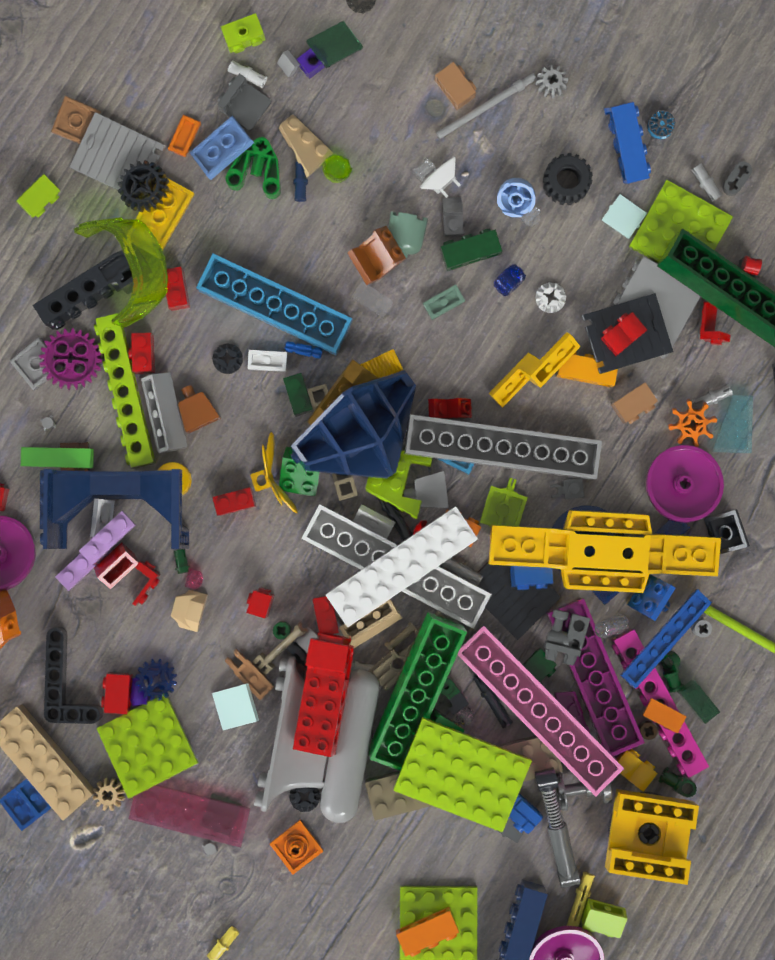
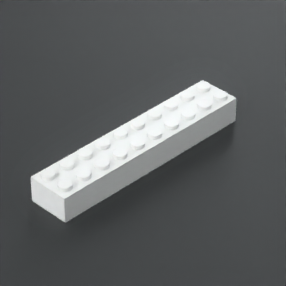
M320 504L301 538L360 570L397 546L395 543ZM439 566L402 590V592L473 629L491 596L490 593Z

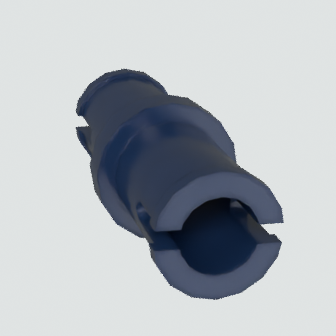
M295 162V179H293V184L295 185L294 200L296 202H305L308 179H306L302 164Z

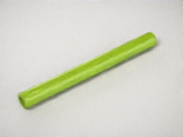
M709 606L703 612L775 654V643L712 606Z

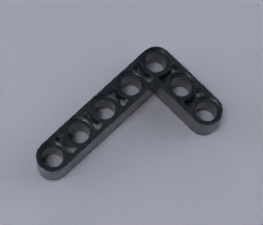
M63 627L52 628L46 635L44 718L50 723H96L103 717V709L99 705L65 704L68 635ZM55 631H58L61 634V639L59 641H56L53 638V633ZM54 650L59 651V660L53 658L52 653ZM54 669L60 673L58 680L52 677ZM52 689L58 690V699L52 697ZM52 708L58 711L59 715L57 718L51 716ZM71 709L77 710L78 717L76 719L70 716ZM90 709L97 712L96 719H92L89 716Z

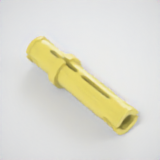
M583 872L581 884L575 891L577 894L566 926H579L587 898L591 895L590 889L595 875Z

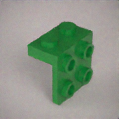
M286 447L282 458L279 486L285 492L315 496L317 494L320 472L305 471L300 463L296 464L293 461L291 447Z

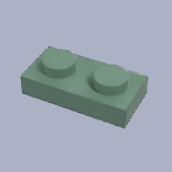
M454 285L425 301L423 306L431 320H434L463 304L465 299L457 285Z

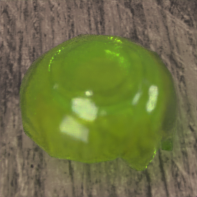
M335 154L327 157L322 166L324 176L332 183L346 181L353 169L350 166L349 159Z

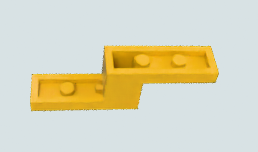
M566 332L541 359L528 352L488 394L503 408L528 381L541 388L581 346L571 334Z

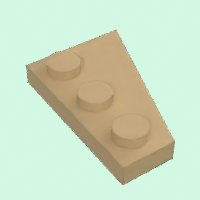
M293 114L280 124L279 130L288 146L295 152L298 163L302 164L306 177H309L332 157L333 152Z

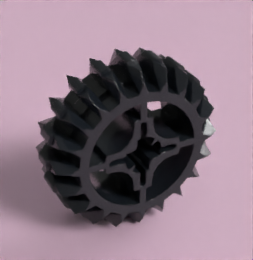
M144 160L143 164L140 161H137L136 166L130 164L131 169H124L126 174L120 175L123 181L117 182L118 186L121 187L118 189L121 200L125 202L127 207H131L133 211L138 209L139 212L143 213L144 209L147 212L151 211V207L157 209L156 204L158 202L163 204L162 197L168 198L167 194L164 193L169 191L167 174L162 171L160 166H156L154 162L149 164L148 161ZM157 180L155 191H153V186L156 183L155 181ZM133 181H134V187H133L132 193H131V186H132V183H133ZM139 183H141L142 185H145L148 190H146L145 188H142V186H141Z

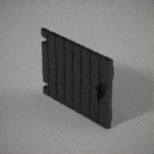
M656 293L581 315L583 321L590 320L591 325L586 326L585 329L595 362L603 361L604 367L598 368L599 374L674 352ZM633 312L646 327L647 331L615 356L601 338L604 336L602 332L610 325L614 328L619 324L617 320L623 314L627 313L629 315Z
M488 561L477 572L483 575L477 587L491 594L485 608L517 640L561 598L550 585H548L547 589H536V586H529L528 590H517V587H511L509 565H490Z

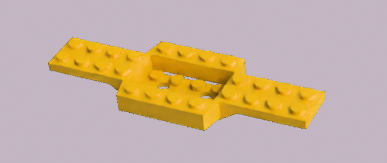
M569 510L563 529L491 525L489 564L561 569L563 586L566 589L644 593L649 574L718 577L721 538L652 534L650 518L646 514ZM574 531L643 534V537L576 534ZM587 546H593L595 549V553L591 557H587L584 554V549ZM625 548H631L633 551V555L629 559L623 557L622 553ZM581 568H598V569H581ZM600 569H617V570H600ZM619 570H636V571H619Z

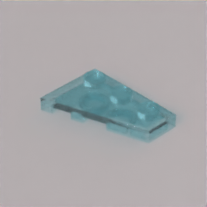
M732 396L712 452L752 453L753 396Z

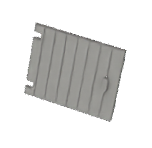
M95 112L70 168L118 190L121 187L118 186L117 182L123 181L120 175L126 174L124 169L130 170V164L136 166L137 161L143 164L144 160H146L149 164L151 162L157 164L160 156L154 152L156 149L163 151L165 145ZM133 181L132 186H131V193H132V189H133V187H134V181Z

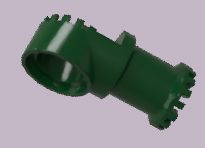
M669 651L661 663L664 669L663 677L666 678L669 687L668 691L669 693H675L676 690L678 692V689L681 691L685 687L679 677L680 671L678 666L681 663L680 658L674 651ZM668 657L672 659L673 665L669 662Z
M668 767L663 770V775H660L658 780L659 783L667 784L673 788V791L686 798L693 797L696 794L697 787L692 780L682 775H676ZM685 783L692 784L693 789L691 793L686 794L682 791V786Z

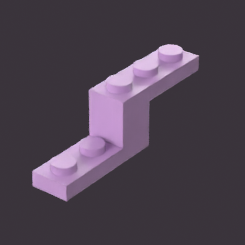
M121 511L79 550L80 554L55 577L70 591L112 552L110 549L133 529L136 524Z

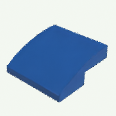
M25 779L0 799L1 805L21 831L52 808L28 779Z

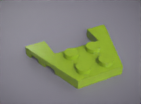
M401 451L396 473L387 479L368 477L365 489L386 503L389 502L396 506L400 511H405L411 517L418 519L422 501L403 497L411 463L431 467L433 458L408 455Z

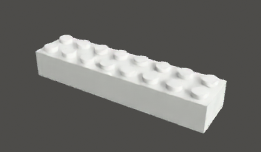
M455 506L326 594V597L345 625L349 627L478 540V538Z

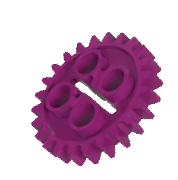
M64 328V334L62 335L59 331H56V338L50 335L51 342L44 341L47 348L41 347V351L45 354L39 355V358L44 360L39 364L40 367H46L42 370V373H49L46 379L51 380L53 378V385L59 382L60 389L67 385V389L70 391L71 385H74L75 389L78 390V384L85 388V381L92 383L90 377L97 378L98 376L95 371H101V367L97 365L102 364V360L98 358L102 354L96 352L99 349V345H93L95 343L94 338L88 340L89 333L82 336V330H79L76 334L74 328L71 329V333H68L66 328ZM64 345L67 347V350L64 353H59L57 348ZM79 347L87 349L82 355L76 353V350ZM70 356H73V357H74V360H72V363H69V362H68V359L70 358ZM54 357H59V358H64V359H57V360H55ZM58 364L66 366L62 372L56 371L55 367ZM82 365L85 367V371L83 373H76L75 368Z

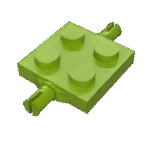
M509 478L507 488L490 487L479 523L489 525L490 527L491 525L519 526L528 497L519 495L514 491L516 479Z

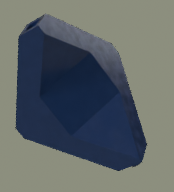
M404 370L349 388L291 445L293 461L296 464L300 463L305 471L387 479L397 471L416 384Z

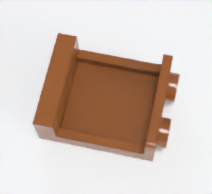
M387 226L374 230L373 235L359 247L347 252L366 285L379 281L406 259Z

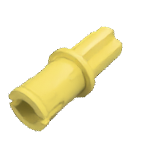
M231 926L221 939H217V944L207 954V957L210 960H218L226 950L230 949L229 946L239 935V931Z

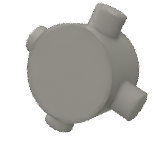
M50 415L44 419L41 418L40 422H42L44 431L56 428L57 425L53 420L54 416Z
M214 840L202 845L208 857L219 851Z

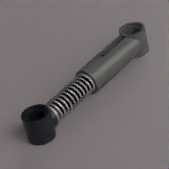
M554 767L536 771L534 773L537 786L543 794V800H545L544 806L546 807L547 819H549L548 832L561 888L581 884L567 823L564 822L556 790L558 781Z

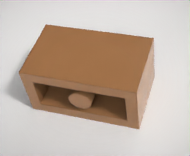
M452 62L435 75V82L455 109L459 110L475 98L476 87L471 80L468 81L465 78V72L460 65L456 66Z
M645 382L611 404L623 424L626 422L632 424L639 419L638 414L643 411L647 414L656 408L654 404L658 400Z

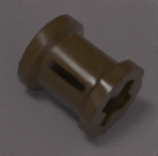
M650 721L640 722L638 728L642 737L646 740L654 739L658 733L657 727ZM644 728H649L651 733H646Z

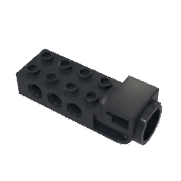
M130 244L32 306L47 327L52 330H58L66 325L65 322L72 318L74 320L82 315L81 312L85 309H92L97 306L99 300L103 298L108 299L114 295L115 290L117 292L123 290L126 294H130L149 282L147 274L150 273V270L134 245Z

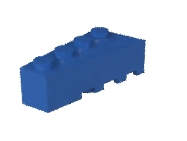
M634 102L605 108V114L610 115L609 130L613 135L615 134L613 140L616 153H620V157L617 160L623 183L629 184L649 179L651 167L649 162L646 163L645 155H647V148L641 139L643 129L641 124H638V106L634 105Z

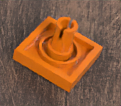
M301 819L270 842V846L292 875L324 851Z

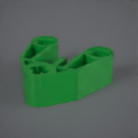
M259 137L235 159L226 174L225 180L231 190L238 191L244 185L251 158L253 157L254 160L250 175L255 177H261L266 160L263 191L267 198L276 199L281 194L279 161L270 142L264 137ZM265 145L266 149L263 148V151H260L259 146ZM232 177H239V182L237 184L230 183ZM270 185H275L277 187L276 191L273 193H269L267 191V188Z

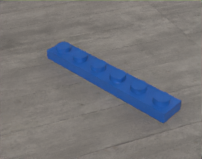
M698 589L695 590L620 676L633 688H637L712 602Z

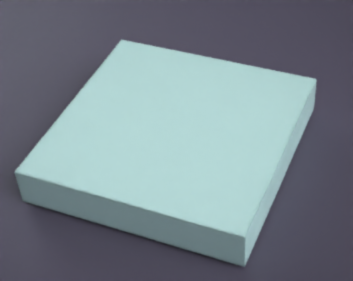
M248 683L212 693L223 730L259 721Z

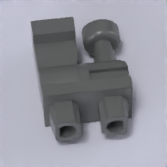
M554 609L552 616L555 617L552 630L547 633L544 643L546 648L545 659L556 661L559 651L565 653L563 663L573 666L577 656L580 657L590 618L571 613L566 632L562 631L563 620L568 619L569 613Z

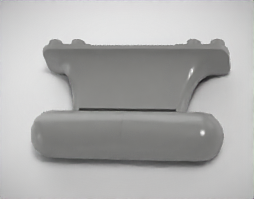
M290 655L289 659L282 658L279 671L286 672L285 678H277L275 690L283 692L272 759L268 773L261 772L259 776L258 787H264L265 790L264 792L258 791L254 806L261 807V811L266 812L272 800L283 792L305 787L321 788L320 810L323 816L335 823L350 821L356 815L359 806L379 695V681L373 673L364 669H355L350 672L336 755L327 757L293 750L305 680L297 669L295 656Z

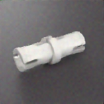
M232 61L229 65L228 72L237 76L240 73L246 77L247 81L261 88L264 87L267 81L266 76L253 71V68L249 66L245 67L235 61Z

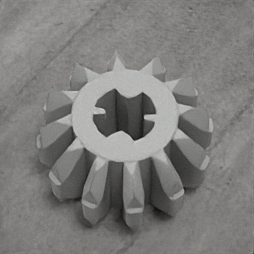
M551 64L549 70L543 67L542 73L537 74L539 80L536 81V85L540 86L538 92L545 91L544 97H547L549 93L553 99L555 93L561 96L562 90L567 89L566 83H568V78L564 77L566 75L565 71L559 72L560 66H557L556 70H554ZM551 79H554V80H555V82H554L553 84H550V83H549V81H551Z

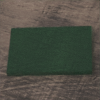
M344 21L306 41L326 69L363 49L362 44Z

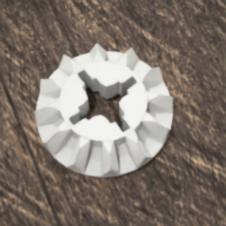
M548 282L541 285L537 290L535 299L542 311L555 313L564 306L566 294L564 289L557 283ZM554 290V297L557 300H552L549 303V305H547L548 298L546 297V294L550 295L551 292H553Z

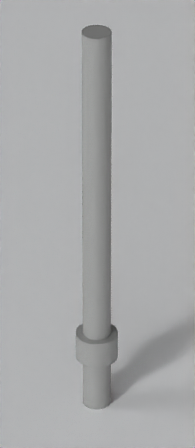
M532 73L522 80L518 79L508 89L436 132L439 139L443 138L512 94L523 91L525 86L537 80L535 74Z

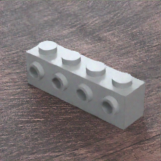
M170 372L151 374L141 378L158 453L176 451L187 447Z

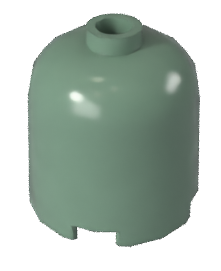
M391 211L388 229L404 256L407 258L408 255L418 253L422 248L428 218L423 217L420 220V218H417V215L399 212L398 216H396V213Z

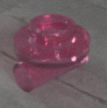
M190 568L185 587L197 589L203 582V574L196 569Z

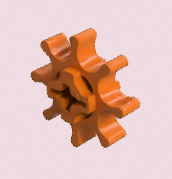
M687 399L688 409L685 412H679L676 408L672 409L673 414L679 416V421L676 424H669L668 427L669 430L680 429L682 431L681 436L677 438L679 444H682L686 437H692L694 439V446L699 447L697 439L700 435L705 434L710 439L713 438L712 432L707 431L706 426L711 422L716 423L717 418L716 416L710 418L704 416V411L709 407L706 402L703 403L700 409L695 410L692 408L691 400ZM691 420H695V426L693 427L690 425Z

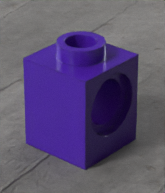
M314 45L297 58V61L300 64L301 70L311 79L327 66V55L321 48L318 50ZM311 58L319 60L316 64L309 63Z

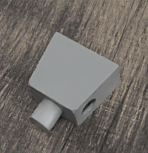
M444 471L415 479V488L404 489V497L421 500V507L449 508Z

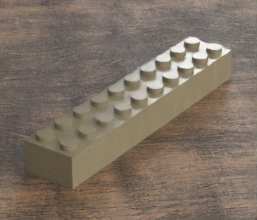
M536 735L496 745L532 760L524 782L536 779L534 773L536 771L554 767L555 773L563 772L561 761ZM400 770L365 779L375 821L432 805L393 791Z

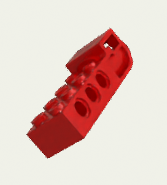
M318 632L317 638H310L305 665L307 666L293 750L327 757L336 755L354 654V646L350 645L351 638Z

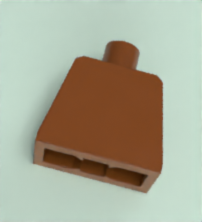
M192 385L181 389L185 399L178 402L186 433L189 434L221 419L204 392L195 394Z

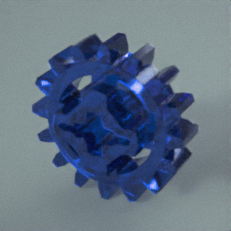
M151 659L150 664L145 661L143 663L144 668H138V672L141 674L135 675V678L139 679V681L135 682V686H140L137 692H144V699L150 696V701H153L155 697H157L158 701H161L162 695L168 698V692L173 693L174 689L171 686L177 685V682L173 681L177 674L171 673L174 667L168 668L169 662L162 664V660L159 659L155 663L154 659ZM151 668H159V670H156V671H152V670H149V669H151ZM164 673L167 674V676H168V681L165 680V675H164ZM160 674L158 682L151 686L154 678ZM143 677L147 680V688L144 685ZM155 689L163 690L161 692H152Z

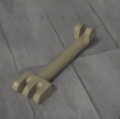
M301 622L267 656L262 652L252 661L254 665L259 660L262 662L257 668L261 670L265 666L267 669L263 671L264 675L268 674L275 667L272 661L295 639L303 636L308 631L306 628L303 629L301 627L303 625Z

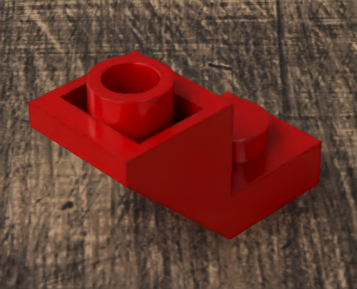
M428 399L429 417L440 419L472 418L471 399Z

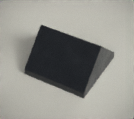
M737 509L704 519L709 536L721 538L720 554L750 546Z

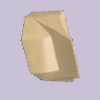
M188 590L185 594L176 596L171 617L176 620L179 627L198 632L208 594Z

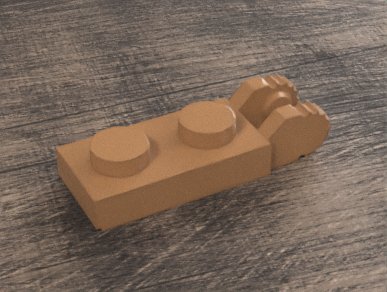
M235 649L233 651L234 655L243 664L238 668L234 661L228 657L225 659V662L244 684H249L252 693L261 700L275 686L249 659H246L239 650Z

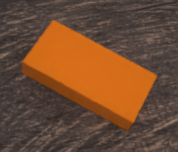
M183 114L168 150L186 158L201 122Z
M650 698L642 714L677 734L687 717L653 698Z

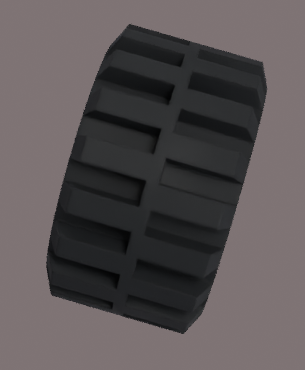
M567 153V156L560 154L558 158H553L552 162L548 164L543 177L544 191H547L546 195L553 198V202L559 201L560 205H564V203L572 205L573 202L576 204L588 193L593 181L591 180L593 173L590 172V165L585 164L586 160L584 158L582 160L579 159L580 155L576 154L574 157L572 153ZM563 170L572 171L578 178V185L571 189L562 187L557 181V174Z

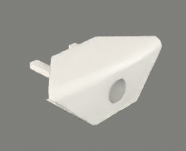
M452 157L443 163L422 183L420 188L432 189L437 194L441 192L447 198L448 195L444 189L450 183L454 182L458 187L461 185L455 177L456 158Z

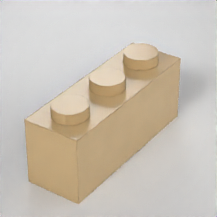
M389 599L351 626L347 627L344 624L339 628L345 637L351 638L350 645L356 648L402 619V616L394 602Z

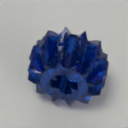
M516 264L510 265L494 281V287L503 296H508L522 284L526 274Z

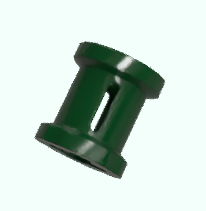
M278 622L273 627V635L277 639H285L291 633L290 625L287 622ZM278 626L286 627V635H284L283 633L280 635L278 634Z

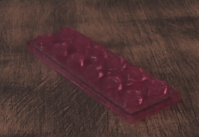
M155 785L134 796L128 819L241 848L251 808Z

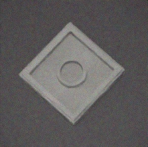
M40 337L10 360L11 364L34 391L47 381L46 377L49 374H43L42 370L46 367H40L39 364L44 361L39 358V355L45 354L41 351V347L47 348ZM58 364L55 370L60 371L64 366Z

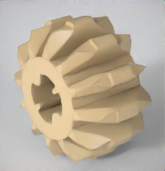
M104 778L103 782L99 781L97 783L99 788L93 789V792L97 795L92 798L93 800H99L96 804L97 807L103 804L102 810L104 811L108 806L111 811L115 809V806L120 807L122 805L120 801H124L126 798L121 795L125 793L124 789H119L122 785L121 782L117 785L115 784L116 778H112L110 782L108 778ZM111 791L113 794L108 798L106 794Z

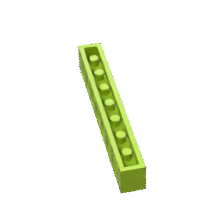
M117 313L96 318L97 324H94L96 335H99L101 343H98L99 350L105 357L103 367L105 372H108L110 378L107 380L109 390L113 391L114 395L112 405L114 410L117 409L118 412L116 422L118 428H121L123 433L120 438L122 446H126L127 454H125L126 463L131 468L155 464L156 461L135 373L132 372V360L129 359V347L121 315ZM109 332H115V338L112 341L107 340ZM114 350H119L120 352L117 359L111 358V353ZM123 368L124 375L121 378H116V370ZM127 387L128 394L121 397L120 389ZM131 405L133 412L130 415H125L124 408ZM131 424L137 425V431L134 434H130L128 431ZM136 442H140L142 448L139 452L135 453L133 445Z

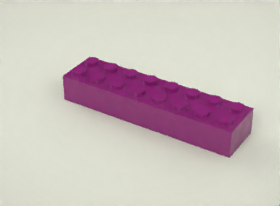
M584 598L556 608L557 610L569 613L568 619L563 620L562 631L567 632L571 613L590 618L580 657L577 656L573 666H568L601 745L613 757L644 744L645 742ZM553 610L546 612L553 627L555 617L552 616Z

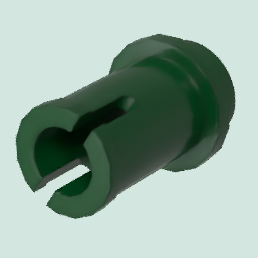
M186 549L173 551L177 567L175 571L178 574L189 572L190 566L187 563Z

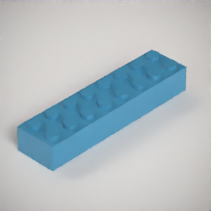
M213 253L196 287L199 292L336 356L353 322L351 317Z

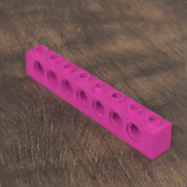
M630 629L612 639L614 644L611 647L616 655L620 654L623 660L620 663L625 670L643 650L644 646L634 629ZM633 647L635 654L633 657L628 658L626 650ZM656 668L649 673L637 688H634L635 690L639 689L641 693L639 698L644 707L647 706L650 698L655 700L662 699L664 705L679 712ZM651 681L653 689L646 692L644 686L647 682ZM685 721L678 732L681 734V740L677 743H674L672 739L676 733L658 724L660 728L658 733L663 741L666 740L669 744L667 750L672 758L676 757L678 761L676 766L681 775L685 774L690 778L709 767ZM685 750H689L691 753L690 757L683 760L682 753Z

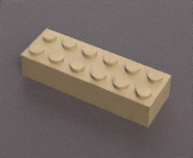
M23 704L17 706L0 721L1 749L62 820H65L95 794L93 786Z

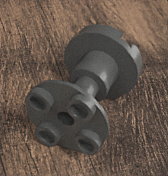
M561 772L556 773L558 781L557 794L562 811H568V796L586 793L587 797L594 796L582 782L564 785ZM610 783L598 794L601 795L604 804L612 803Z

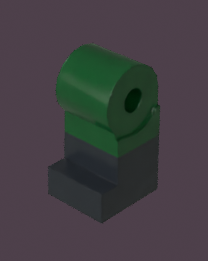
M447 678L441 694L446 695L452 704L449 710L455 715L469 703L450 678Z

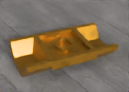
M352 359L307 422L311 425L349 388L378 379V377Z

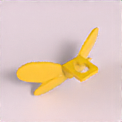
M271 432L268 437L266 450L262 444L265 469L250 475L256 492L271 487L281 505L282 499L293 512L298 513L293 501L274 481L271 469L274 458L275 439L273 432ZM259 475L265 476L266 484L263 486L257 483Z

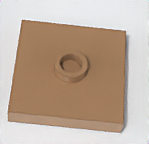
M65 96L51 132L81 144L94 113L100 114L101 111Z

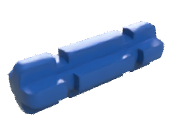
M286 342V352H295V354L308 357L313 356V358L318 359L322 356L321 348H312V346L299 343L296 345L294 342Z

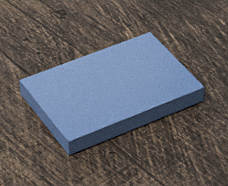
M232 115L196 146L190 154L206 176L212 180L254 142Z

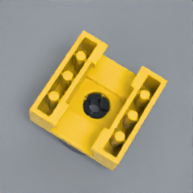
M616 789L613 812L608 824L609 841L605 861L607 871L613 874L688 885L691 861L686 858L690 830L696 829L699 805L692 800L666 797L653 792H633ZM650 827L652 834L645 837L642 832Z

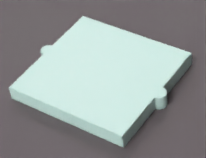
M620 194L613 205L609 206V210L602 221L629 239L636 228L640 227V223L647 213Z

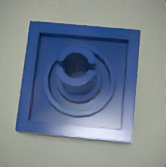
M649 574L644 593L635 592L627 605L656 621L661 611L666 612L668 610L664 606L670 607L668 600L676 588Z

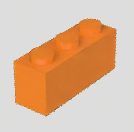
M450 907L396 930V936L405 957L408 955L411 957L421 953L422 949L426 947L429 949L439 945L440 941L444 939L446 941L452 940L459 933L458 925Z

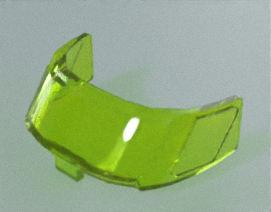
M117 217L81 223L79 227L73 229L74 233L86 238L102 230L112 233L120 243L132 272L134 286L129 302L111 320L112 324L127 327L144 318L163 300L168 292L166 258L156 237L146 224L137 219Z

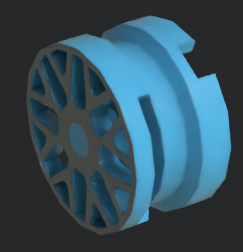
M665 110L653 113L648 121V132L657 139L669 137L675 129V118L670 112Z

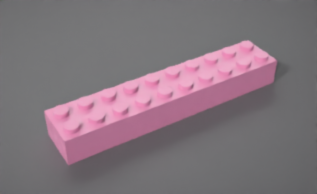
M485 626L460 648L457 655L595 797L624 769Z

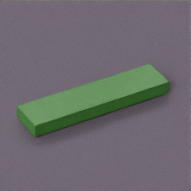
M21 447V466L93 468L94 449Z

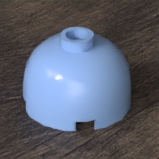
M511 178L501 185L497 195V204L502 209V212L510 217H522L528 211H532L535 205V191L527 180Z

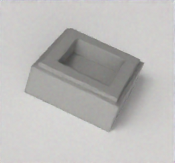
M289 50L283 52L277 62L288 78L294 75L300 65Z

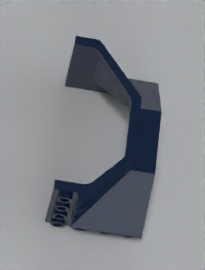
M181 469L160 471L40 470V529H43V533L40 534V544L43 545V549H67V527L69 522L94 499H142L146 501L171 524V549H189V529L182 524Z

